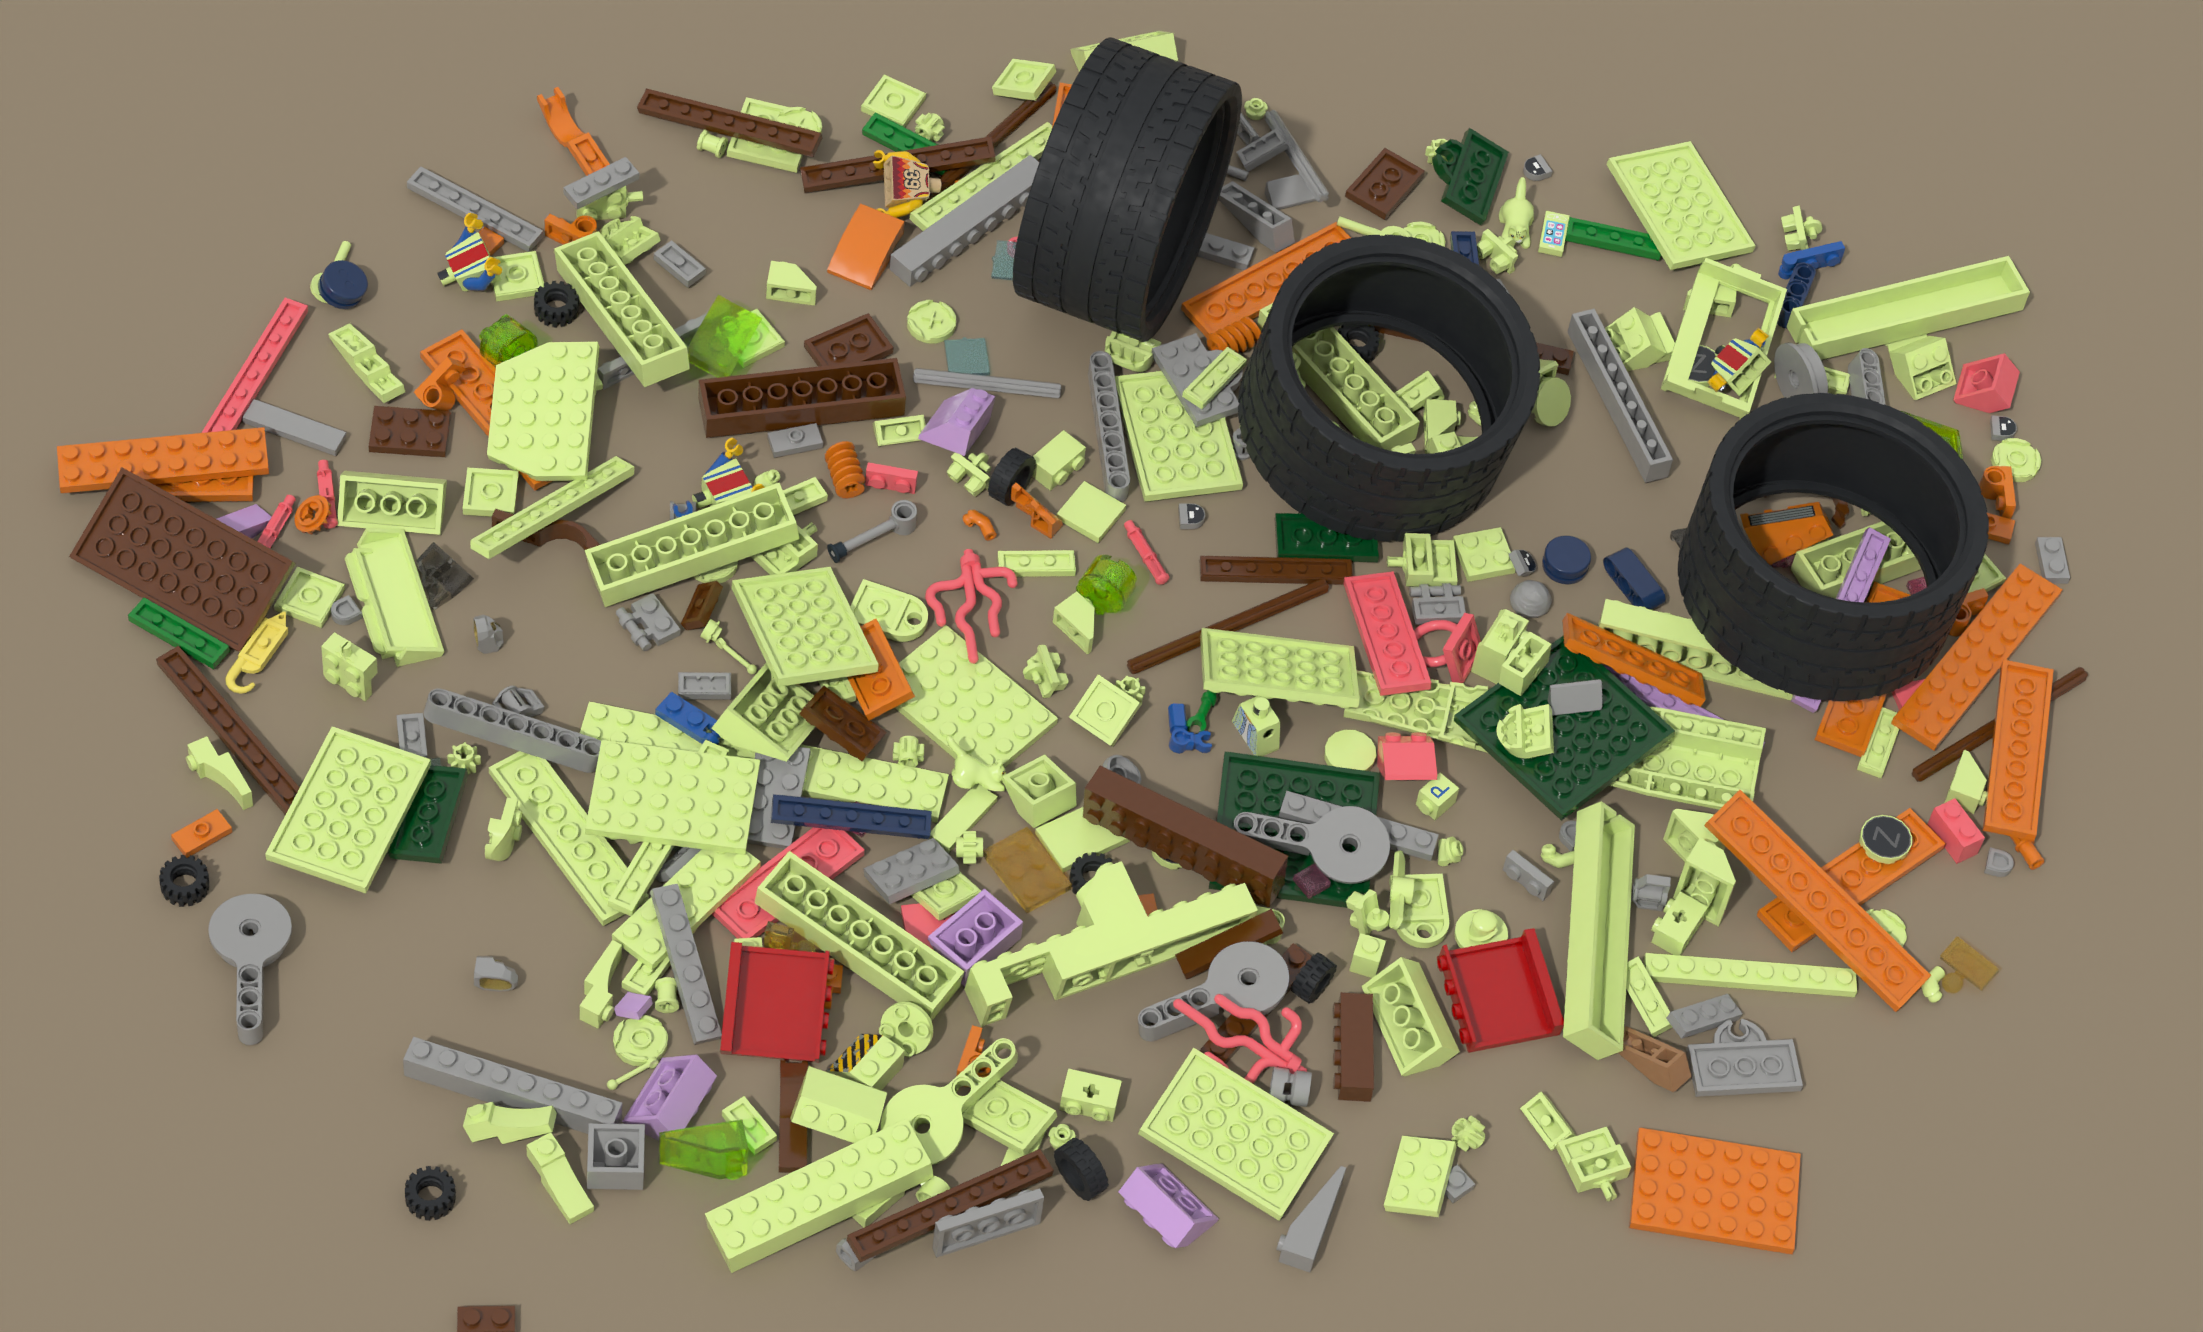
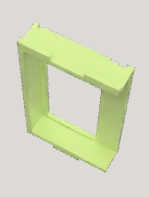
M1705 258L1698 269L1661 389L1664 391L1670 390L1740 417V419L1749 414L1761 374L1740 395L1739 399L1718 391L1715 392L1711 388L1688 379L1718 284L1768 303L1761 330L1769 335L1762 350L1766 356L1787 289L1760 279L1761 274L1734 264L1731 268Z

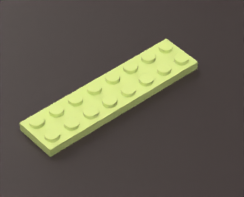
M519 751L490 766V776L507 798L518 799V810L522 811V819L601 925L604 926L625 915L608 907V899L627 870V866L605 837L585 834L587 813L547 760ZM647 893L645 894L639 906L643 905L647 900H649V896Z

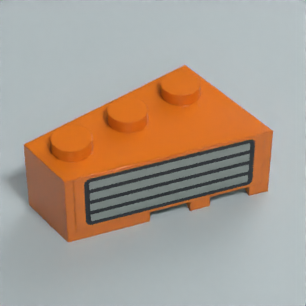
M1820 502L1788 506V509L1777 511L1769 509L1764 510V513L1748 515V513L1740 514L1743 528L1753 547L1769 565L1833 536L1830 521Z

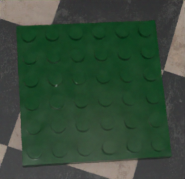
M1564 635L1551 644L1549 662L1521 696L1497 683L1454 715V722L1561 821L1674 737L1675 730L1602 664L1593 662L1589 657L1581 653L1575 654L1564 646ZM1590 680L1602 681L1601 710L1552 715L1554 753L1527 759L1518 758L1509 753L1497 736V724L1499 720L1503 721L1509 714L1508 710L1513 706L1521 704L1523 709L1547 705L1550 685Z
M1225 751L1216 821L1233 829L1236 816L1242 812L1279 818L1286 791L1342 807H1360L1376 815L1380 773ZM1241 823L1238 826L1244 832L1252 829L1247 823ZM1268 828L1264 831L1270 837L1278 834L1273 828ZM1298 833L1290 836L1295 842L1304 840L1303 836ZM1352 844L1342 846L1346 852H1354L1356 850ZM1275 849L1288 856L1284 886L1276 898L1347 908L1346 901L1354 891L1365 895L1369 890L1370 879L1361 883L1345 884L1328 878L1318 869L1311 853L1308 856ZM1209 881V889L1222 890L1225 887L1215 881Z

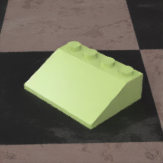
M765 663L711 729L731 745L787 762L815 728V726L810 725L806 719L799 715L814 695L800 684L778 687L767 663Z

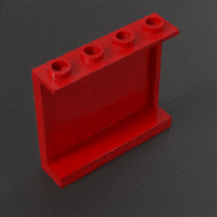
M1534 928L1524 930L1522 936L1518 938L1455 950H1448L1447 945L1442 946L1440 954L1437 956V966L1439 971L1444 973L1445 992L1447 996H1451L1453 1002L1451 1007L1452 1015L1459 1022L1460 1041L1466 1045L1468 1053L1560 1035L1564 1027V1020Z
M731 942L720 1047L721 1054L819 1063L820 1056H825L827 1040H823L821 1037L822 1029H828L829 1013L824 1012L825 1002H830L832 986L827 985V975H833L834 959L829 958L830 951L825 950V953L742 946V943Z

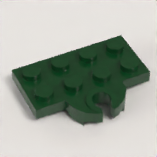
M1469 128L1464 133L1461 143L1450 139L1441 144L1435 150L1437 154L1432 158V163L1439 178L1446 183L1441 202L1481 226L1487 218L1509 152Z
M1275 513L1277 557L1351 559L1352 562H1378V540H1374V538L1372 540L1351 537L1345 533L1335 532L1308 519L1302 513Z
M430 766L390 845L388 852L390 859L442 864L469 775L466 768Z

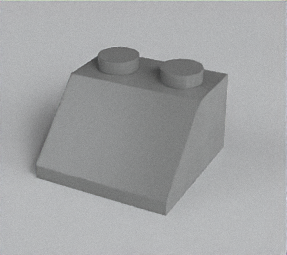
M589 1123L587 1189L643 1190L645 1124Z

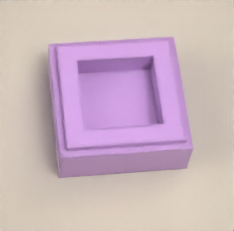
M627 992L614 1007L615 1014L620 1017L640 1020L652 1006V998L647 995Z

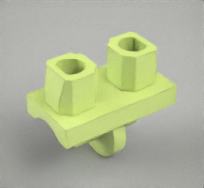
M1800 206L1793 207L1794 214L1781 217L1784 233L1797 230L1796 233L1785 235L1788 251L1800 248L1801 250L1808 249L1806 236H1810V239H1816L1817 234L1822 231V223L1819 220H1815L1812 216L1807 217L1806 221L1803 222Z
M1487 229L1483 232L1481 241L1477 243L1478 258L1484 259L1490 256L1492 258L1490 260V267L1496 274L1503 271L1511 274L1515 271L1514 264L1518 258L1517 250L1513 248L1516 240L1512 237L1504 240L1501 236L1497 237Z
M984 452L978 456L971 453L968 456V459L972 461L971 463L962 455L954 453L951 456L953 463L947 470L949 478L959 483L965 474L968 475L970 479L964 487L974 497L984 489L988 490L990 477L981 470H984L986 473L991 470V466L987 464L989 456Z
M1039 645L1037 647L1038 652L1027 661L1028 666L1024 668L1023 675L1025 679L1034 680V683L1038 684L1043 698H1050L1054 691L1064 690L1068 684V678L1066 673H1056L1061 661L1059 654L1048 652L1046 645Z
M1369 889L1365 895L1354 891L1347 899V908L1354 911L1350 917V925L1359 930V935L1360 933L1369 935L1372 930L1379 932L1388 926L1389 915L1386 911L1379 909L1375 891Z

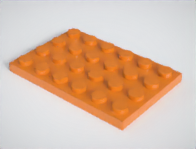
M1639 1128L1636 1141L1629 1228L1792 1255L1795 1248L1801 1154Z

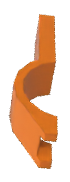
M559 87L554 88L555 95L550 98L544 99L542 94L537 96V101L554 137L561 145L569 149L586 176L610 165L589 132L583 133L574 123L568 111L565 96Z

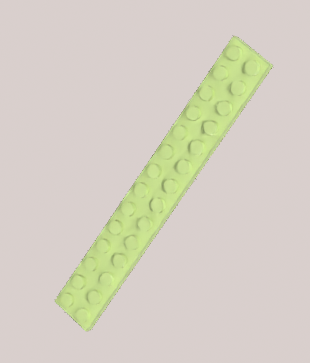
M590 701L580 730V734L596 738L600 741L608 740L698 752L702 746L701 743L657 715ZM723 738L719 739L718 745L729 749V756L755 758L756 752L731 745ZM802 744L799 746L810 749L802 796L822 800L932 811L931 822L938 823L949 774L871 758H865L861 762L858 758L847 753Z

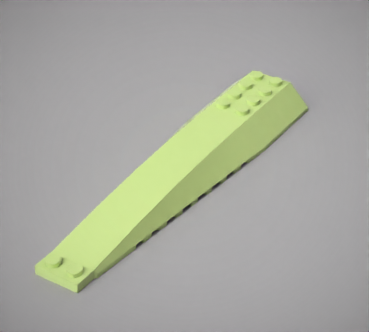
M1357 670L1359 705L1358 708H1345L1344 717L1367 721L1408 733H1426L1431 739L1488 753L1454 722V715L1488 691V686L1477 685L1473 688L1466 687L1463 683L1450 682L1449 685L1441 684L1439 680L1430 679V690L1380 696L1373 673ZM1650 707L1675 730L1674 737L1610 784L1613 787L1647 796L1718 810L1739 790L1753 801L1766 728L1665 708Z

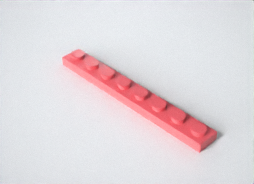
M284 298L202 433L237 429L248 407L258 395L308 313V305Z

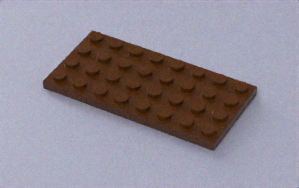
M121 467L69 556L71 559L139 597L150 600L238 652H241L248 640L259 628L296 564Z

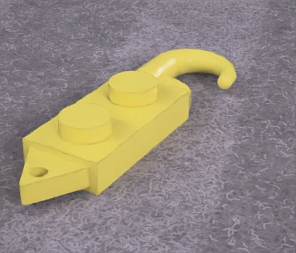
M285 611L269 619L265 617L259 628L238 654V659L230 668L225 678L229 690L242 694L251 691L255 687L253 682L245 687L238 686L235 680L241 671L254 674L264 669L288 635Z

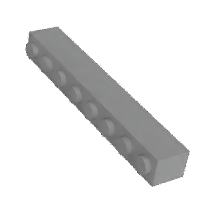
M1029 155L891 254L890 270L911 287L916 282L923 281L934 269L941 268L952 256L959 255L962 249L970 243L974 244L984 233L992 231L1002 220L1010 218L1016 210L1026 206L1039 161Z
M1595 309L1572 314L1567 332L1644 482L1647 483L1668 477L1673 458Z
M413 1037L403 1059L404 1076L488 1103L493 1102L495 1105L505 1108L531 1109L553 1106L557 1113L555 1124L588 1134L589 1123L620 1124L622 1120V1102Z

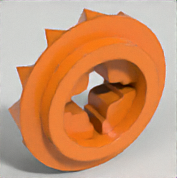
M320 495L307 498L301 503L295 513L294 522L297 529L302 533L307 532L311 535L315 530L320 531L321 525L327 523L326 518L332 514L329 510L331 504ZM313 510H314V511H316V513H315V518L312 520V518H313V513H314Z

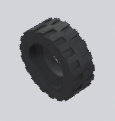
M1016 447L1008 451L1002 457L999 464H997L991 476L988 495L1006 506L1014 504L1015 502L1011 500L1012 486L1016 482L1026 490L1034 474L1035 458Z
M1072 1138L1054 1151L1055 1163L1060 1174L1078 1197L1090 1201L1109 1187L1108 1177L1100 1160L1081 1139Z

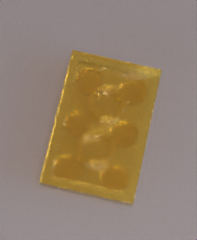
M1028 827L983 850L985 860L1026 913L1071 890V882Z

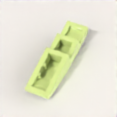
M350 323L328 334L330 340L354 372L383 403L405 393L404 384L391 373L389 365L377 355L375 346Z

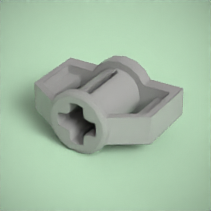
M516 686L504 688L492 703V705L500 708L502 707L499 703L504 704L507 710L528 717L542 714L544 705L533 690L517 688ZM522 698H525L530 705H526Z
M1647 874L1640 879H1635L1632 888V901L1638 908L1662 911L1663 906L1667 902L1671 877Z

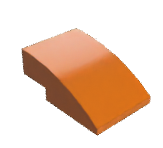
M860 203L840 239L828 266L827 273L872 290L890 262L891 254L904 234L905 221Z

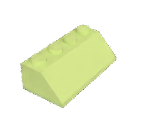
M1155 31L1118 39L1133 46L1157 53L1160 56L1178 61L1174 34L1171 32ZM1100 43L1070 49L1079 72L1090 54Z
M343 471L340 475L337 526L404 529V532L440 535L445 509L447 480Z
M1400 957L1361 986L1365 994H1373L1374 1016L1401 1076H1408L1439 1067L1460 1052L1418 962Z

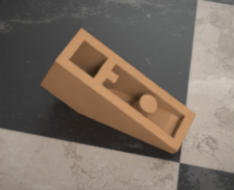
M1624 1027L1623 1051L1618 1053L1654 1084L1675 1092L1692 1077L1685 1052L1630 1027Z

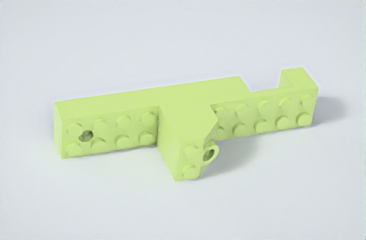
M1122 861L1115 864L1112 862L1105 863L1098 868L1095 876L1082 886L1076 894L1081 906L1076 922L1077 928L1063 936L1061 934L1053 935L1046 942L1038 945L1036 943L1028 944L1021 951L1002 953L995 960L989 962L982 960L975 963L970 968L964 990L982 1027L1006 1018L1013 998L1007 986L1009 984L1043 973L1056 1001L1176 958L1175 954L1255 917L1258 909L1246 884L1242 883L1237 886L1236 884L1227 885L1220 892L1214 894L1207 892L1200 895L1197 900L1191 902L1181 901L1171 909L1166 911L1159 909L1147 916Z

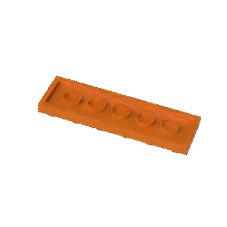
M1569 613L1562 620L1564 646L1575 654L1581 653L1597 664L1603 663L1610 666L1619 674L1630 675L1642 684H1650L1664 694H1672L1680 698L1686 704H1694L1701 707L1706 700L1702 673Z

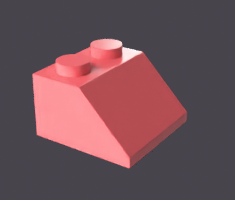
M2005 353L1963 364L1953 400L1956 404L1986 413L2008 409L2011 406L2020 371Z
M1394 732L1386 733L1385 736H1378L1377 767L1385 780H1437L1434 742L1430 736L1421 732L1412 733L1411 736H1401L1400 733Z

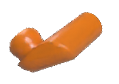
M968 510V513L963 515L962 519L965 525H968V527L974 524L978 525L985 540L989 541L996 537L997 534L987 516L976 510Z

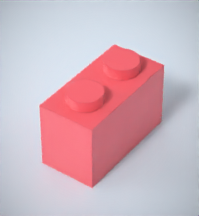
M1954 798L1933 809L1927 825L1945 843L1944 848L1956 864L1977 855L1985 837L1958 801Z

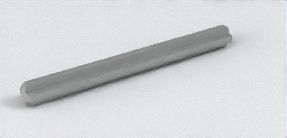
M1275 110L1267 111L1265 113V121L1271 130L1278 128L1289 146L1285 152L1315 199L1320 203L1329 199V192Z
M916 368L913 375V381L921 384L967 389L974 388L1059 398L1061 394V384L921 368Z

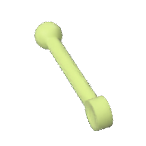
M718 638L715 641L720 649L726 650L744 665L749 674L757 672L756 665H750L726 645L724 639Z
M650 1057L647 1063L616 1080H609L607 1082L608 1089L615 1090L618 1084L647 1068H655L658 1065V1060L655 1057Z

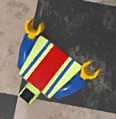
M468 213L465 216L464 224L467 227L464 228L459 240L452 249L445 254L450 267L437 273L443 286L457 280L462 291H484L489 284L501 280L499 275L502 273V268L498 266L500 260L490 256L480 234L475 231V229L479 230L483 227V222L477 219V214Z
M1757 328L1750 339L1741 341L1735 338L1727 346L1721 345L1715 350L1716 357L1711 363L1716 370L1707 382L1715 392L1724 391L1729 385L1740 396L1771 363L1762 352L1769 335L1760 328Z
M729 438L726 441L725 449L727 452H722L702 477V492L692 495L693 502H696V509L707 505L711 507L765 488L762 484H756L752 487L737 459H732L733 455L739 456L743 453V447L740 444L733 449L734 445L737 444L735 438Z

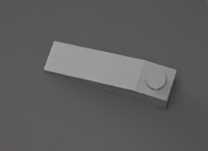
M1233 181L1222 187L1219 201L1261 244L1276 253L1295 243L1292 218Z
M1340 1166L1290 1225L1287 1236L1281 1234L1276 1249L1281 1251L1280 1263L1309 1273L1311 1272L1343 1182L1346 1167Z

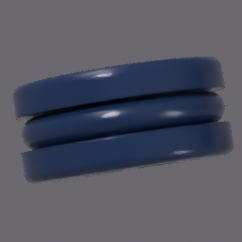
M345 260L331 262L325 268L318 281V290L322 298L331 306L339 309H350L358 305L368 288V280L363 270L356 264Z
M1558 536L1552 539L1545 548L1542 560L1543 570L1550 579L1557 583L1575 584L1581 581L1588 572L1591 562L1590 549L1582 540L1576 537Z

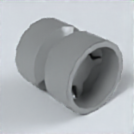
M1273 1067L1269 1094L1283 1103L1289 1100L1291 1105L1307 1107L1312 1072L1297 1070L1294 1074H1291L1289 1069ZM1284 1083H1291L1290 1091L1284 1090Z

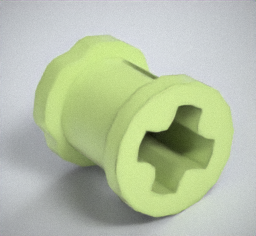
M705 129L698 139L697 150L702 151L704 149L714 153L717 158H721L727 148L728 138L716 137L709 134V131Z
M664 977L656 980L655 989L658 990V1000L655 1001V1009L662 1013L677 1011L679 1009V1001L677 1000L678 988L675 978Z

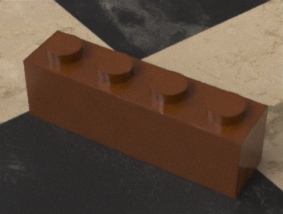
M1341 992L1339 1001L1333 1004V1018L1337 1019V1026L1333 1028V1042H1338V1049H1334L1333 1065L1338 1066V1073H1334L1333 1089H1338V1100L1370 1102L1374 1090L1373 994Z

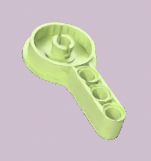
M1006 1038L996 1040L944 1087L915 1085L898 1092L888 1102L883 1111L880 1124L881 1130L907 1118L932 1165L944 1161L956 1150L961 1141L964 1129L962 1113L1017 1063L1018 1053L1015 1045ZM1002 1049H1010L1012 1051L1008 1058L1001 1059L997 1057ZM981 1068H990L991 1073L987 1077L982 1078L977 1075ZM962 1086H969L971 1088L970 1093L966 1096H959L957 1091ZM920 1124H930L928 1132L923 1134L916 1132Z

